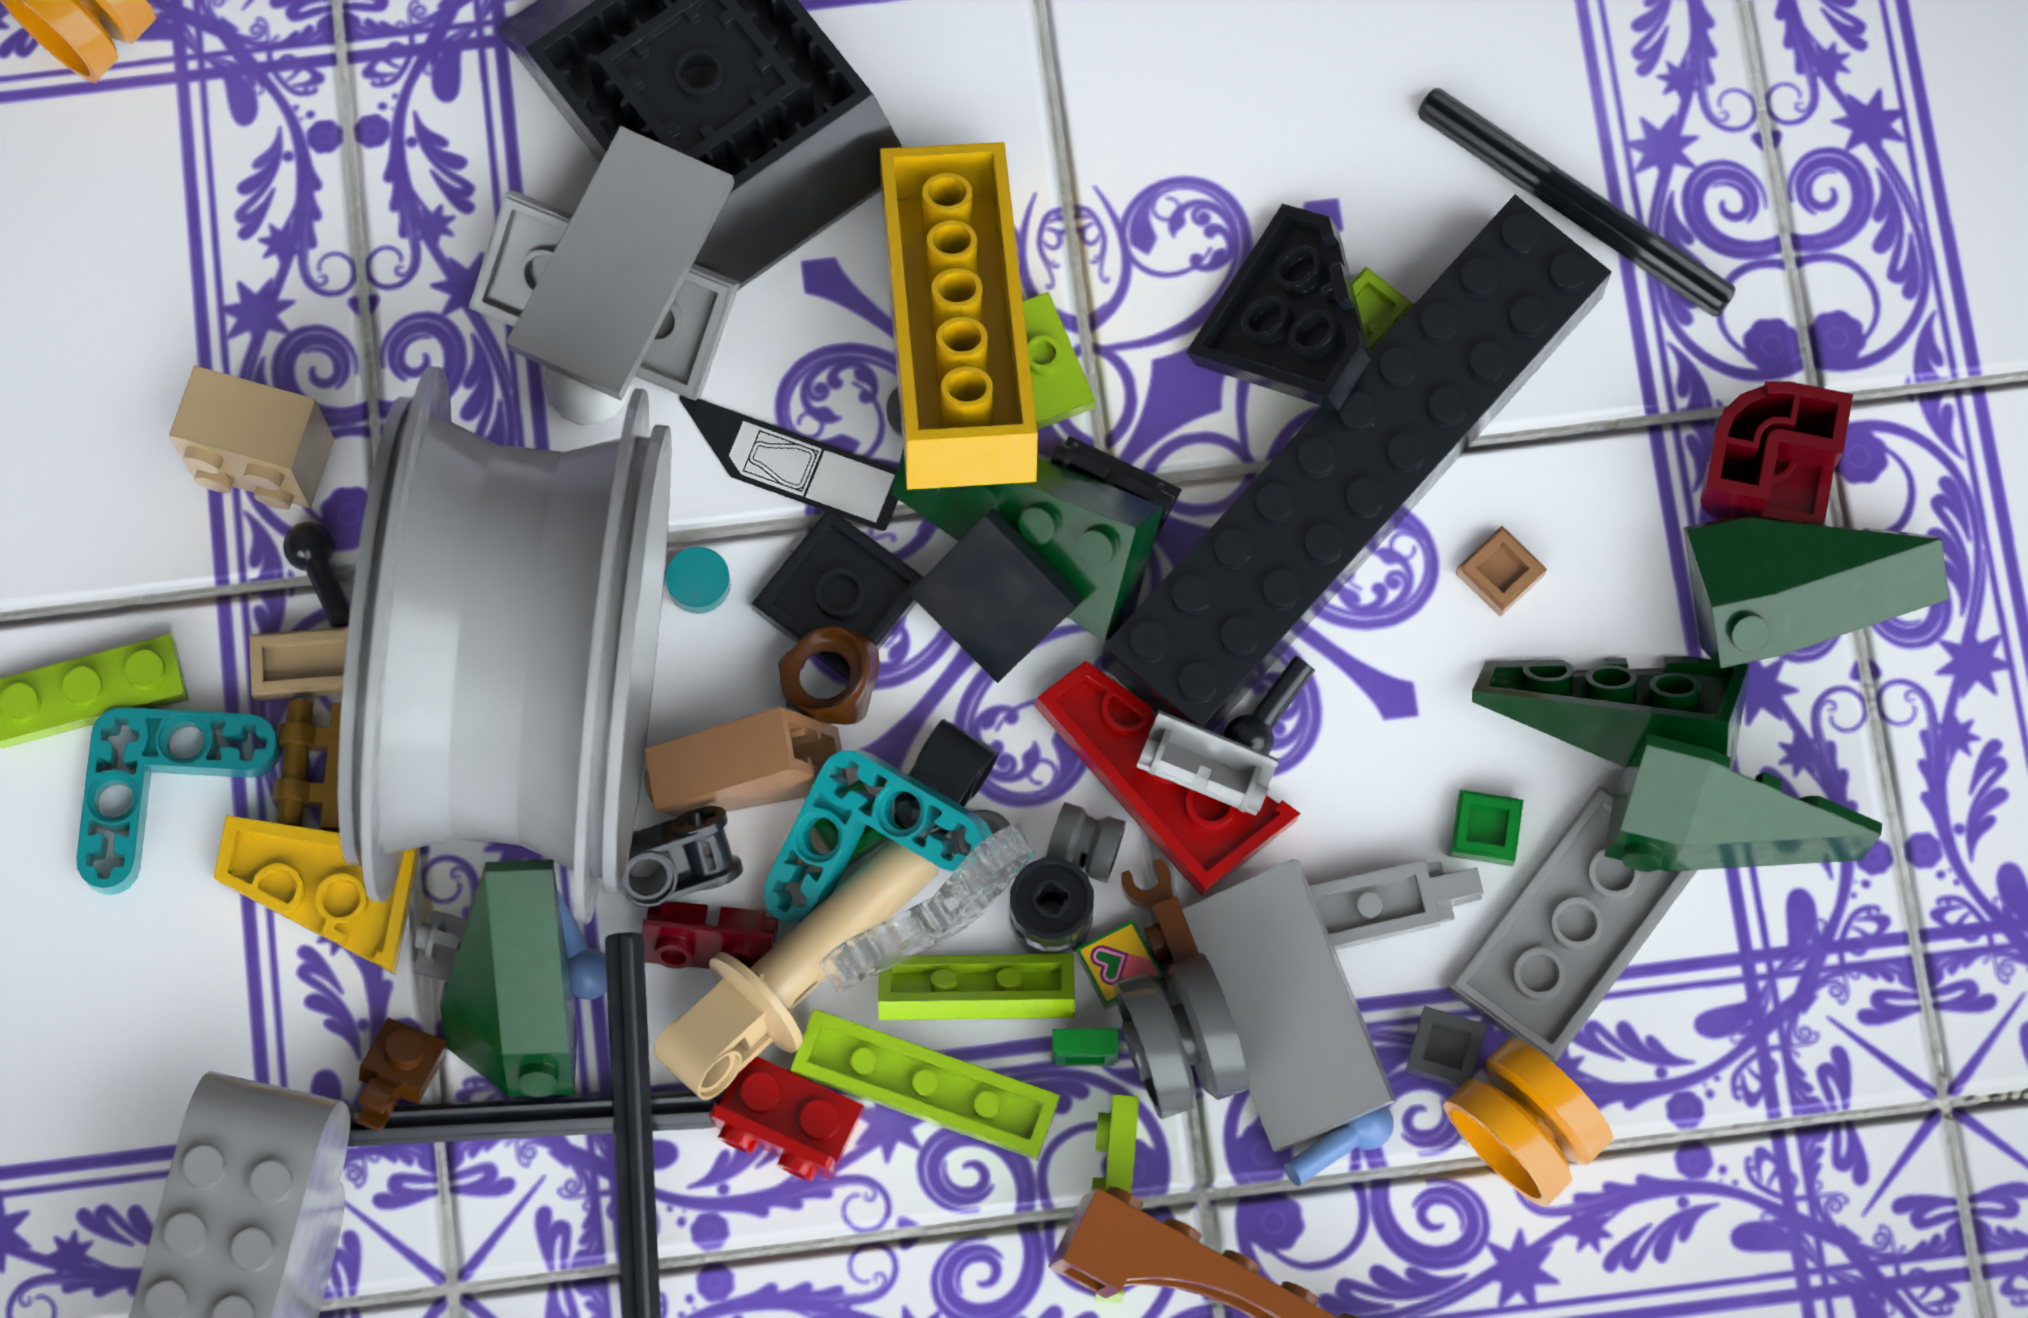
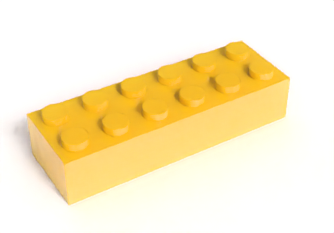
M1005 142L880 149L881 203L907 490L1036 482L1038 433Z

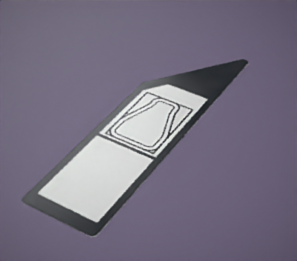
M682 395L680 396L681 403L731 478L823 511L831 508L843 518L879 531L887 529L898 499L891 495L898 469L701 399L694 401Z

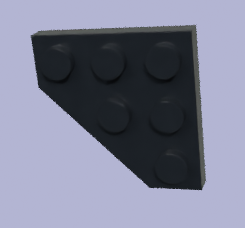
M1282 203L1187 349L1186 353L1196 366L1337 411L1340 409L1371 358L1340 231L1329 216Z

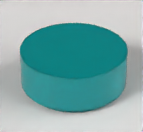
M691 547L681 551L671 560L666 571V584L670 597L684 611L695 614L713 611L726 600L729 594L731 580L727 564L717 552L709 548Z

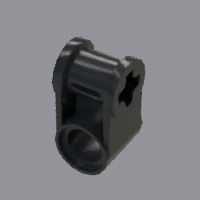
M942 719L928 737L915 765L908 775L965 807L988 778L997 761L999 751L948 720ZM906 791L895 798L894 820L901 828L909 829L918 821L912 818V807L920 810V804L915 796ZM935 825L929 834H941L946 837L949 830Z
M718 806L701 807L686 812L673 820L634 831L627 870L621 888L626 899L642 907L657 906L663 902L699 890L721 887L738 878L743 873V865L738 856L732 855L724 826L728 823L725 809ZM705 841L708 842L710 854L708 855L705 854L703 848ZM651 859L660 863L658 869L647 877H636L629 874L632 867L642 860Z

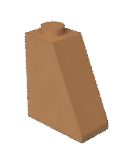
M779 706L644 748L647 770L644 773L646 793L654 804L655 811L679 817L693 809L707 806L722 807L726 812L807 797L826 760L838 751H842L838 727ZM844 768L842 777L847 780L846 769Z

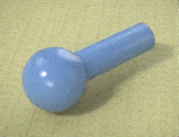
M558 890L572 995L584 1000L599 998L607 992L605 954L597 949L588 947Z
M1385 1106L1341 1125L1285 1163L1284 1170L1293 1184L1300 1186L1356 1147L1363 1150L1381 1147L1389 1140L1393 1132L1394 1120L1391 1111Z

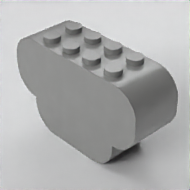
M214 1071L206 1072L192 1095L184 1117L129 1318H318L334 1262L343 1221L345 1191L340 1179L345 1163L350 1132V1111L348 1106L343 1101Z

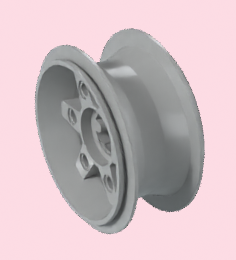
M429 366L425 369L418 382L414 397H398L389 410L375 457L358 549L346 645L338 765L339 829L343 856L348 865L362 866L366 893L371 901H387L399 875L406 850L450 839L523 846L547 859H553L555 863L573 871L574 912L577 923L588 924L591 921L599 894L601 879L604 892L619 893L621 891L631 850L645 758L644 748H646L662 608L671 491V428L667 425L655 424L649 437V399L645 389L635 388L631 394L621 438L565 452L498 445L453 423L451 420L448 380L445 371L441 367Z

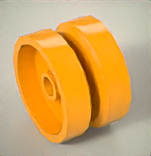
M0 0L11 16L47 52L68 69L93 83H96L119 58L112 38L133 44L156 20L154 11L147 0Z
M1509 1037L1484 1064L1489 1083L1468 1078L1445 1101L1443 1108L1448 1119L1461 1137L1498 1176L1535 1204L1547 1207L1573 1180L1567 1160L1588 1165L1614 1137L1609 1124L1598 1108L1571 1078L1531 1045L1521 1039Z

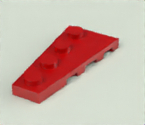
M1084 661L1037 697L1034 707L1201 897L1296 823L1301 814L1283 800L1277 803L1267 795L1256 816L1246 811L1243 813L1236 807L1155 774L1154 776L1150 775L1147 771L1137 768V763L1156 719V716L1152 714L1153 708L1087 661Z

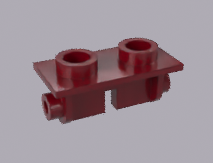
M669 900L661 903V905L648 907L647 917L643 919L642 931L645 962L661 964L673 969L685 967L710 969L709 961L717 953L723 952L736 958L750 969L773 948V943H776L778 920L775 917H767L766 910L762 909L751 910L721 906L718 926L706 925L708 905Z

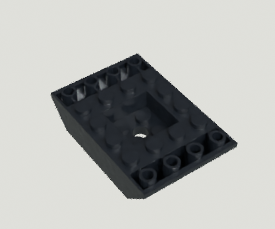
M537 0L497 27L500 37L599 163L604 158L619 127L622 126L733 175L735 184L702 245L694 264L739 281L738 290L880 192V149L902 147L874 94L798 0ZM696 64L709 65L717 72L714 82L705 88L690 87L682 78L686 70Z

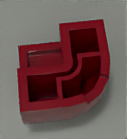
M1765 381L1763 386L1740 394L1728 407L1725 406L1712 436L1700 497L1701 508L1711 517L1718 520L1747 514L1765 516L1770 520L1794 523L1809 521L1825 524L1834 469L1844 451L1853 394L1790 381Z

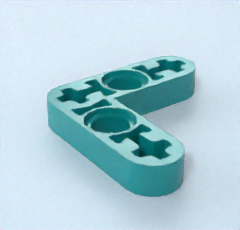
M129 707L113 708L103 713L94 723L90 738L76 857L77 870L82 879L97 893L105 895L120 894L128 890L137 880L141 868L151 772L242 778L261 777L276 766L281 755L278 736L271 724L260 716L238 713ZM122 725H128L132 733L139 737L137 742L127 743L124 750L123 763L129 770L136 769L134 775L117 770L118 752L113 744L108 741L109 736L120 734ZM183 727L198 728L204 736L202 749L191 758L182 759L172 755L169 743L174 733ZM222 729L221 735L226 743H244L247 741L249 732H256L261 743L266 744L265 749L255 750L252 760L245 761L239 749L220 747L222 759L214 760L218 750L215 730ZM103 766H109L113 770L103 771ZM114 785H123L131 789L133 802L125 814L119 817H108L100 812L99 799L107 788ZM98 827L115 833L114 853L120 860L124 861L123 867L112 868L110 878L105 879L97 867L93 866L94 860L105 859L108 848V839L103 833L95 834ZM129 831L128 837L116 834L119 832Z
M863 750L838 751L831 755L823 764L766 879L763 889L764 903L769 913L777 920L786 923L801 922L834 892L867 825L936 866L948 871L974 870L983 865L990 856L993 846L992 832L988 824L979 815L872 753ZM860 766L857 771V777L871 787L883 788L877 796L863 790H850L846 793L849 782L842 777L844 768H857ZM904 791L915 796L920 804L919 819L909 829L901 828L892 816L893 801ZM822 818L829 819L834 823L838 831L837 846L827 855L820 854L814 849L810 836L812 827ZM935 825L949 831L963 830L966 827L964 839L972 845L970 852L956 853L953 856L955 844L950 839L941 834L929 833ZM800 857L805 863L823 867L822 873L807 872L800 886L801 893L807 896L806 903L790 907L792 895L785 890L786 885L791 882H800L809 867L807 864L798 863V858Z

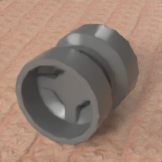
M1064 802L1052 833L1046 857H1061L1073 862L1078 866L1084 867L1088 877L1107 883L1118 855L1127 821L1111 816L1096 820L1087 815L1084 807Z

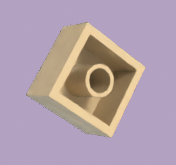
M194 365L169 433L183 462L186 464L191 475L195 476L194 481L197 484L220 493H229L232 487L253 492L254 498L257 501L281 510H289L291 504L311 509L335 441L316 399Z

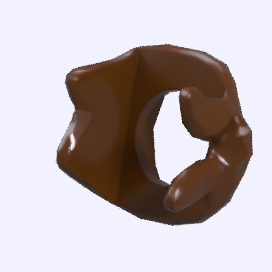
M835 625L817 627L806 633L791 650L782 655L778 662L781 692L786 700V706L800 714L827 724L851 725L862 721L867 715L871 695L880 669L879 650L869 637L856 633L853 630ZM822 651H830L842 655L850 667V680L846 688L838 695L828 699L809 695L800 683V671L804 668L807 659Z

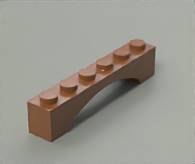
M1108 1186L1106 1191L1097 1187L1082 1197L1048 1268L1106 1299L1121 1292L1124 1286H1157L1204 1296L1236 1309L1251 1318H1338L1316 1306L1319 1298L1306 1288L1287 1281H1283L1281 1286L1258 1274L1260 1266L1252 1259L1232 1250H1224L1223 1254L1212 1250L1200 1243L1202 1235L1193 1227L1172 1218H1166L1164 1223L1141 1211L1143 1207L1141 1200L1113 1186ZM1341 1313L1339 1318H1359L1348 1313Z

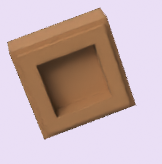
M1501 526L1457 567L1455 574L1501 617L1545 576L1547 568Z

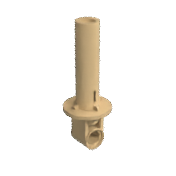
M891 839L750 969L729 954L717 953L709 961V967L717 985L685 1014L674 1019L662 1031L654 1046L653 1054L655 1059L699 1098L708 1100L723 1092L736 1075L770 1043L783 1051L794 1053L803 1044V1037L796 1024V1016L791 1010L938 875L936 865Z

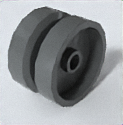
M1203 953L1170 963L1167 983L1173 1006L1169 1005L1158 980L1147 972L1114 982L1118 1008L1123 1022V1035L1132 1063L1160 1119L1193 1109L1196 1089L1191 1065H1193L1204 1090L1217 1100L1249 1090L1247 1067L1230 1010L1214 970Z

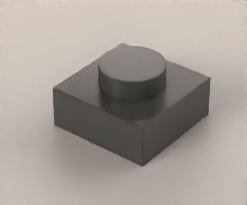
M1424 1006L1405 1072L1459 1088L1468 1078H1473L1487 1024Z

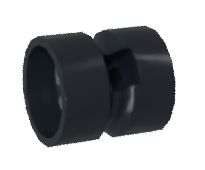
M1043 857L1028 863L1016 875L1010 889V927L1016 941L1031 954H1072L1076 948L1086 942L1092 928L1094 890L1088 875L1077 864L1061 857Z

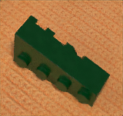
M904 448L891 494L957 541H960L994 508L1081 595L1084 600L1067 617L1104 643L1135 612L1163 511V506L1038 457L1036 482L907 490Z

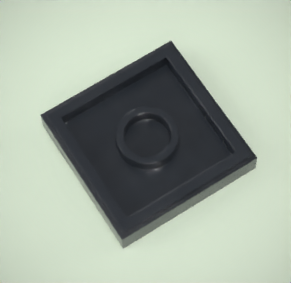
M828 508L754 599L751 606L753 611L796 643L814 628L835 625L869 637L877 649L880 650L917 602L908 592L924 576L834 510ZM830 651L814 654L815 657L846 680H850V667L842 655Z
M994 508L908 592L997 683L1084 600Z

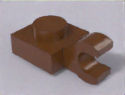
M1160 858L1153 861L1154 874L1158 879V883L1154 888L1149 890L1138 888L1129 870L1122 872L1121 888L1125 898L1130 903L1145 908L1150 912L1152 925L1144 928L1148 946L1157 965L1166 961L1170 965L1172 962L1199 954L1177 896L1174 897L1172 892L1169 868Z
M388 1017L360 1065L358 1080L367 1085L359 1098L358 1104L364 1107L359 1113L356 1123L381 1132L400 1098L418 1105L446 1056L448 1042Z

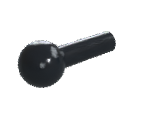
M307 521L296 524L287 532L284 538V555L294 568L306 571L330 625L334 628L343 627L349 624L351 607L329 562L334 551L333 538L324 526L316 522Z
M1295 655L1252 714H1243L1232 719L1226 726L1223 737L1269 755L1274 744L1272 728L1316 670Z

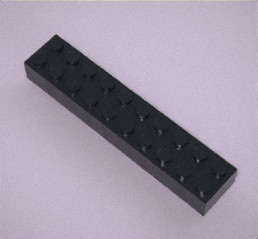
M1514 194L1370 352V362L1340 409L1337 411L1321 406L1104 644L1102 667L1139 699L1152 707L1157 714L1159 711H1162L1213 732L1603 298L1612 271Z

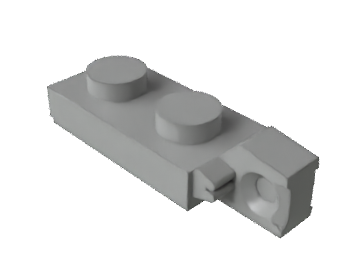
M1426 859L1310 885L1335 950L1439 927L1441 923L1454 920L1453 906L1482 899V893H1484L1477 867L1444 875L1441 862L1427 864Z

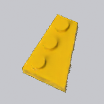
M226 815L214 879L231 890L396 975L420 849L414 848L405 851L399 875L387 901L373 902L366 893L362 866L348 865L344 859L340 833Z

